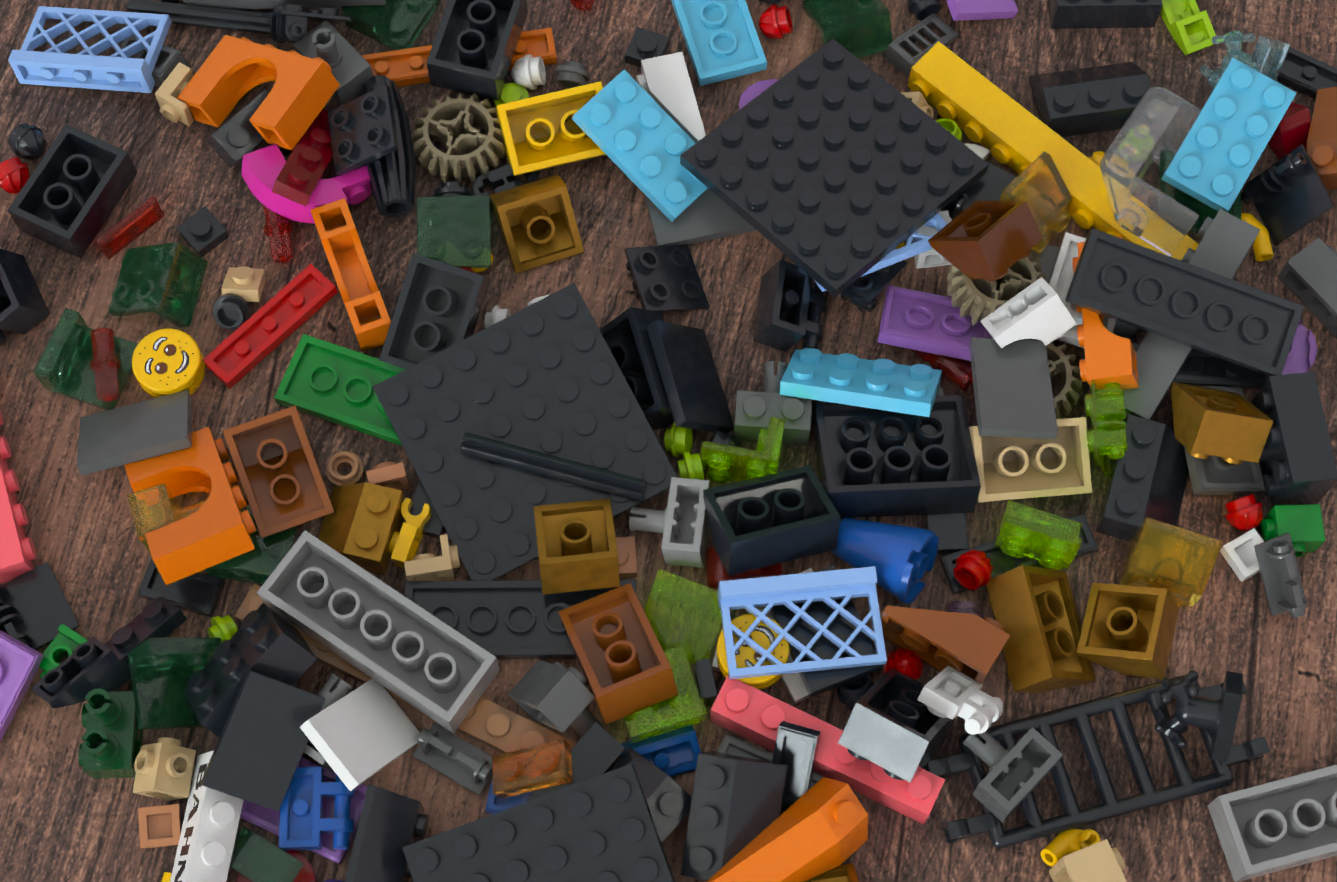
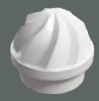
M529 54L515 62L511 72L515 83L530 90H535L538 85L546 83L545 66L541 56L533 57Z

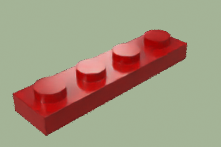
M310 264L202 360L204 365L231 389L338 293L336 286Z

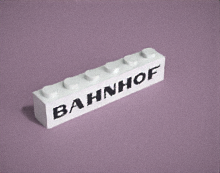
M214 750L200 754L197 757L170 882L227 881L243 799L202 786L201 780Z

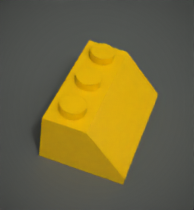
M601 81L497 105L496 114L499 119L500 129L502 130L506 154L514 176L606 155L572 120L574 114L603 89Z

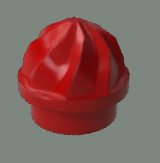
M775 4L767 8L761 15L759 28L768 38L780 40L784 39L786 34L793 33L792 18L788 6L779 7Z
M13 157L0 163V187L11 194L20 193L30 178L28 165L22 163L18 157Z
M1254 493L1224 504L1228 514H1225V518L1235 529L1250 531L1256 528L1262 521L1263 505L1261 502L1257 503Z
M970 550L961 554L957 558L956 567L953 570L956 580L962 586L971 590H976L980 586L986 585L991 579V572L993 570L991 558H988L983 551Z
M905 648L890 652L887 655L886 664L883 665L884 674L891 668H894L917 681L923 670L919 656Z

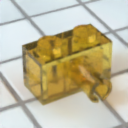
M165 483L127 495L137 536L150 554L145 536L146 533L191 515L206 501L204 500L181 508Z

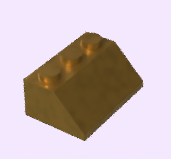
M1021 565L990 579L986 584L989 593V605L994 612L996 621L1004 627V632L1010 635L1003 650L1008 665V678L1013 685L1014 692L1042 693L1096 681L1091 661L1078 656L1076 653L1082 627L1066 571Z

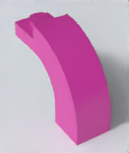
M277 144L243 155L241 175L253 195L271 211L290 220L315 224L311 209L345 198L347 204H359L371 196L370 175L367 166H364L341 176L321 179L305 207L272 192L275 180L286 163Z

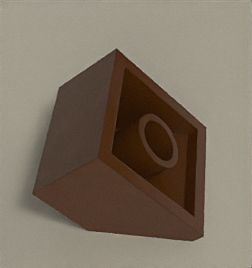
M975 201L931 237L928 242L935 251L970 279L995 281L1004 277L1008 272L1007 269L1017 260L1027 257L1032 251L1031 248L1040 242L1043 237L1026 201Z

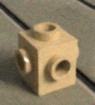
M166 737L158 738L157 743L140 746V752L134 763L136 775L132 793L165 801L188 798L195 770L196 750L181 747L182 741Z

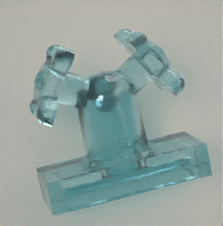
M1240 30L1228 32L1224 36L1216 35L1212 37V44L1224 43L1227 47V54L1222 60V67L1212 71L1206 65H1203L1200 68V72L1208 77V83L1211 85L1212 90H1214L1232 58H1235L1276 81L1290 44L1278 39L1259 36L1251 55L1242 52L1241 42L1255 41V34H1243Z

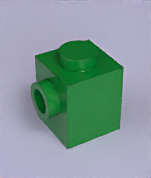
M1320 504L1274 505L1261 522L1263 541L1288 532L1291 536L1296 558L1304 556L1306 553L1316 552L1325 542Z

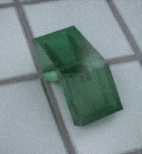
M242 827L235 838L229 868L252 882H292L304 864L257 833Z

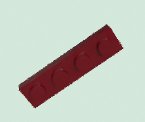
M324 109L321 110L295 146L275 180L272 189L273 193L305 207L333 159L328 111Z

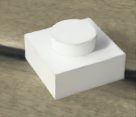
M1255 528L1227 543L1220 549L1221 554L1241 582L1260 572L1254 546L1264 541Z

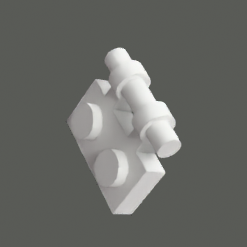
M947 666L923 687L917 699L927 705V709L938 717L953 720L959 716L965 719V730L972 735L985 732L1002 715L1003 702L1000 698L992 697L981 691L982 684L950 666Z

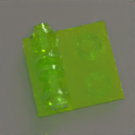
M1092 380L1091 394L1085 395L1087 417H1091L1092 429L1087 430L1088 450L1093 452L1094 465H1100L1104 476L1109 477L1108 454L1111 459H1121L1124 457V452L1128 450L1125 430L1127 426L1126 422L1121 421L1126 418L1125 392L1120 389L1119 383H1108L1105 385V389L1098 390L1095 380Z
M659 568L644 612L663 651L694 664L698 660L708 659L722 623L717 590Z

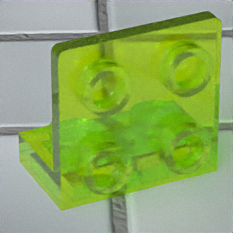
M770 417L768 430L760 429L757 451L703 441L701 463L704 475H707V478L712 481L726 483L729 480L740 482L777 473L783 446L785 419Z
M1008 500L994 546L1002 548L1003 553L1012 557L1023 558L1027 556L1039 560V564L1053 570L1064 568L1068 570L1081 547L1082 539L1078 536L1082 523Z
M683 646L664 650L672 668L679 695L624 717L631 743L707 720L703 699L699 697Z

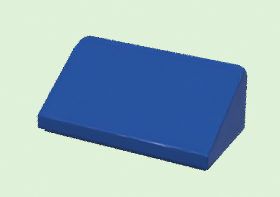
M691 723L620 743L626 750L628 748L633 749L670 777L696 770L698 753H701L696 732Z

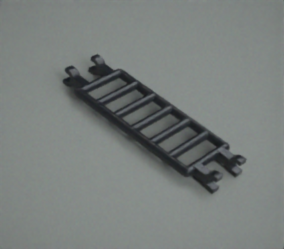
M1198 679L1195 681L1199 686V696L1216 699L1221 697L1224 682L1201 689ZM1161 681L992 726L986 730L989 735L996 741H999L1000 745L1007 750L1009 747L1012 749L1017 744L1016 736L1026 734L1033 727L1060 751L1052 727L1074 721L1102 804L1080 810L1063 758L1061 757L1050 772L1065 814L1042 820L1032 791L1020 803L1027 825L1004 831L1001 821L978 800L982 815L948 822L946 827L943 828L947 844L988 832L991 843L995 848L1012 846L1227 787L1233 783V774L1230 766L1262 759L1264 757L1263 754L1269 753L1270 750L1265 737H1260L1232 746L1228 762L1211 759L1213 730L1198 727L1215 773L1193 779L1182 748L1176 745L1174 739L1168 738L1162 732H1159L1177 784L1155 789L1127 706L1148 701L1156 723L1161 722L1155 714V710L1159 706L1163 707L1170 717L1166 703H1162L1160 698L1161 694L1168 689L1163 688ZM1243 681V694H1245L1248 691ZM1109 711L1112 712L1140 794L1117 799L1089 718L1090 716ZM969 733L963 734L959 739L962 754L928 761L927 766L924 767L925 770L941 778H947L968 771L974 790L986 777L981 759L963 744L970 735Z

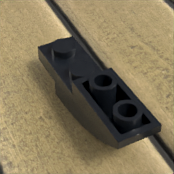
M160 596L156 601L145 606L142 612L125 627L117 630L105 644L93 636L87 642L79 645L72 655L55 669L48 671L41 681L31 689L52 708L87 701L85 697L93 689L99 688L110 692L129 682L165 655L158 644L184 623L187 618L179 607Z

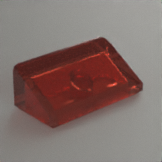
M154 196L147 198L93 241L94 246L108 260L114 257L163 218L164 214L157 199Z

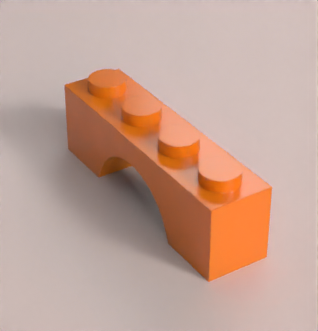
M345 198L311 209L317 232L361 352L384 345L391 320L372 275Z
M1085 242L1077 243L1078 257H1073L1072 259L1073 272H1075ZM1076 305L1077 312L1082 313L1083 324L1077 325L1078 342L1080 347L1085 349V359L1079 360L1082 381L1088 382L1094 394L1139 388L1137 354L1131 340L1117 336L1107 330L1104 326V315Z

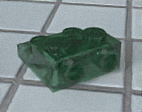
M386 0L385 5L342 6L344 16L351 17V21H345L347 27L395 50H400L412 46L441 3V0Z

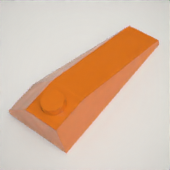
M823 777L707 882H805L840 866L868 840V814L848 783Z

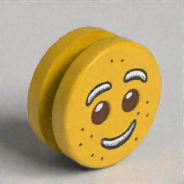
M160 329L146 335L133 352L132 369L143 390L153 398L187 389L190 395H192L202 384L206 373V366L202 361L204 356L196 341L189 334L178 329Z
M744 614L731 620V623L745 633L757 618L753 614ZM761 621L749 637L767 651L779 635ZM722 630L717 642L716 659L718 668L726 679L728 667ZM733 634V642L735 646V644L739 641V638ZM782 639L771 653L783 664L788 663L789 642ZM744 642L735 653L737 668L754 667L762 656ZM765 660V662L761 666L773 664H771L768 660ZM783 674L737 680L758 690H763L775 684Z

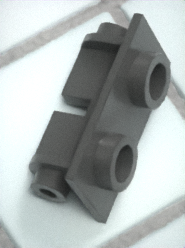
M1287 532L1255 545L1254 549L1271 616L1285 611L1289 612L1291 617L1304 615L1308 604L1290 533Z
M434 722L429 730L423 729L417 739L419 746L412 755L414 758L479 796L500 764L499 760Z

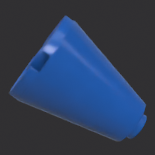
M844 518L839 525L836 550L831 552L853 568L875 566L877 574L876 584L901 602L911 604L917 599L925 586V583L920 582L925 571H932L938 552L939 537L929 529Z

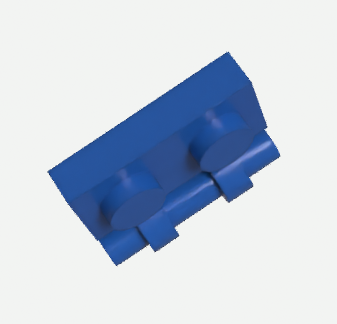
M297 767L280 806L279 849L281 851L322 850L323 833L334 834L333 849H349L350 834L354 833V819L350 818L351 798L355 796V789L350 791L336 773L335 782H324V769L322 767ZM323 798H335L334 818H323Z

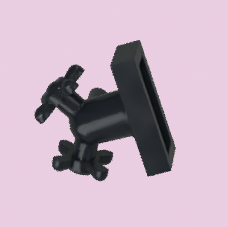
M1191 670L1186 676H1177L1172 679L1163 678L1161 684L1163 688L1168 690L1160 696L1162 703H1168L1174 697L1177 702L1175 713L1171 717L1168 716L1166 710L1161 706L1155 710L1156 716L1161 720V722L1159 721L1155 724V731L1162 732L1166 737L1174 739L1179 748H1184L1187 746V741L1181 733L1188 730L1187 725L1213 730L1211 759L1228 762L1243 696V674L1226 671L1221 697L1218 699L1199 696V686L1195 682L1199 675L1195 670Z

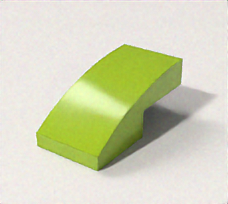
M1162 0L1163 5L1160 15L1185 56L1219 42L1207 11L1200 12L1196 0Z

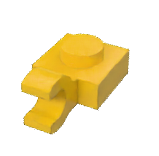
M405 498L401 504V514L406 523L403 522L400 532H394L388 550L392 554L391 559L394 564L404 569V561H411L416 556L423 538V528L429 521L432 513L430 505L425 503L419 515H411L410 509L413 502L410 498Z

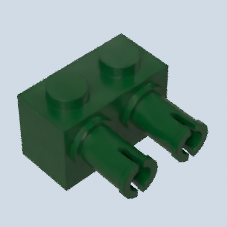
M93 689L86 695L85 700L88 703H85L82 708L81 720L82 726L86 728V732L82 736V740L85 743H81L79 746V765L92 778H135L134 763L140 752V746L143 743L146 701L137 691L107 692L104 689Z

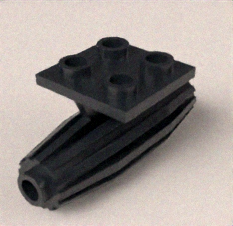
M383 75L373 76L367 83L362 85L360 97L327 112L335 173L341 176L362 165L367 166L371 180L369 184L378 211L383 216L397 218L402 215H408L415 207L416 165L409 118L395 81L389 80L388 77Z

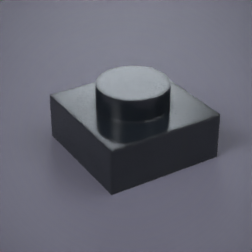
M637 27L626 50L625 62L641 67V60L665 55L669 47V37Z
M203 207L176 227L179 235L200 258L229 237L227 230L206 207Z

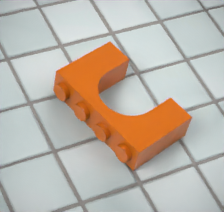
M224 35L178 95L177 99L188 105L195 121L219 128L238 101L248 91L262 83L275 81L272 90L249 121L267 143L277 144L279 147L293 150L340 84L331 73V66L319 57H314L313 59L302 56L293 50L287 52L277 49L271 44L261 45L245 37L240 39Z
M209 426L192 433V447L124 465L130 486L143 510L185 493L198 491L210 493L205 503L191 515L145 534L152 559L166 585L255 549L250 536L251 533L256 532L255 525L249 511L245 510L242 512L241 510L247 507V503L240 486L233 487V484L239 482L230 461L224 463L225 460L230 459L228 450L222 437L214 439Z

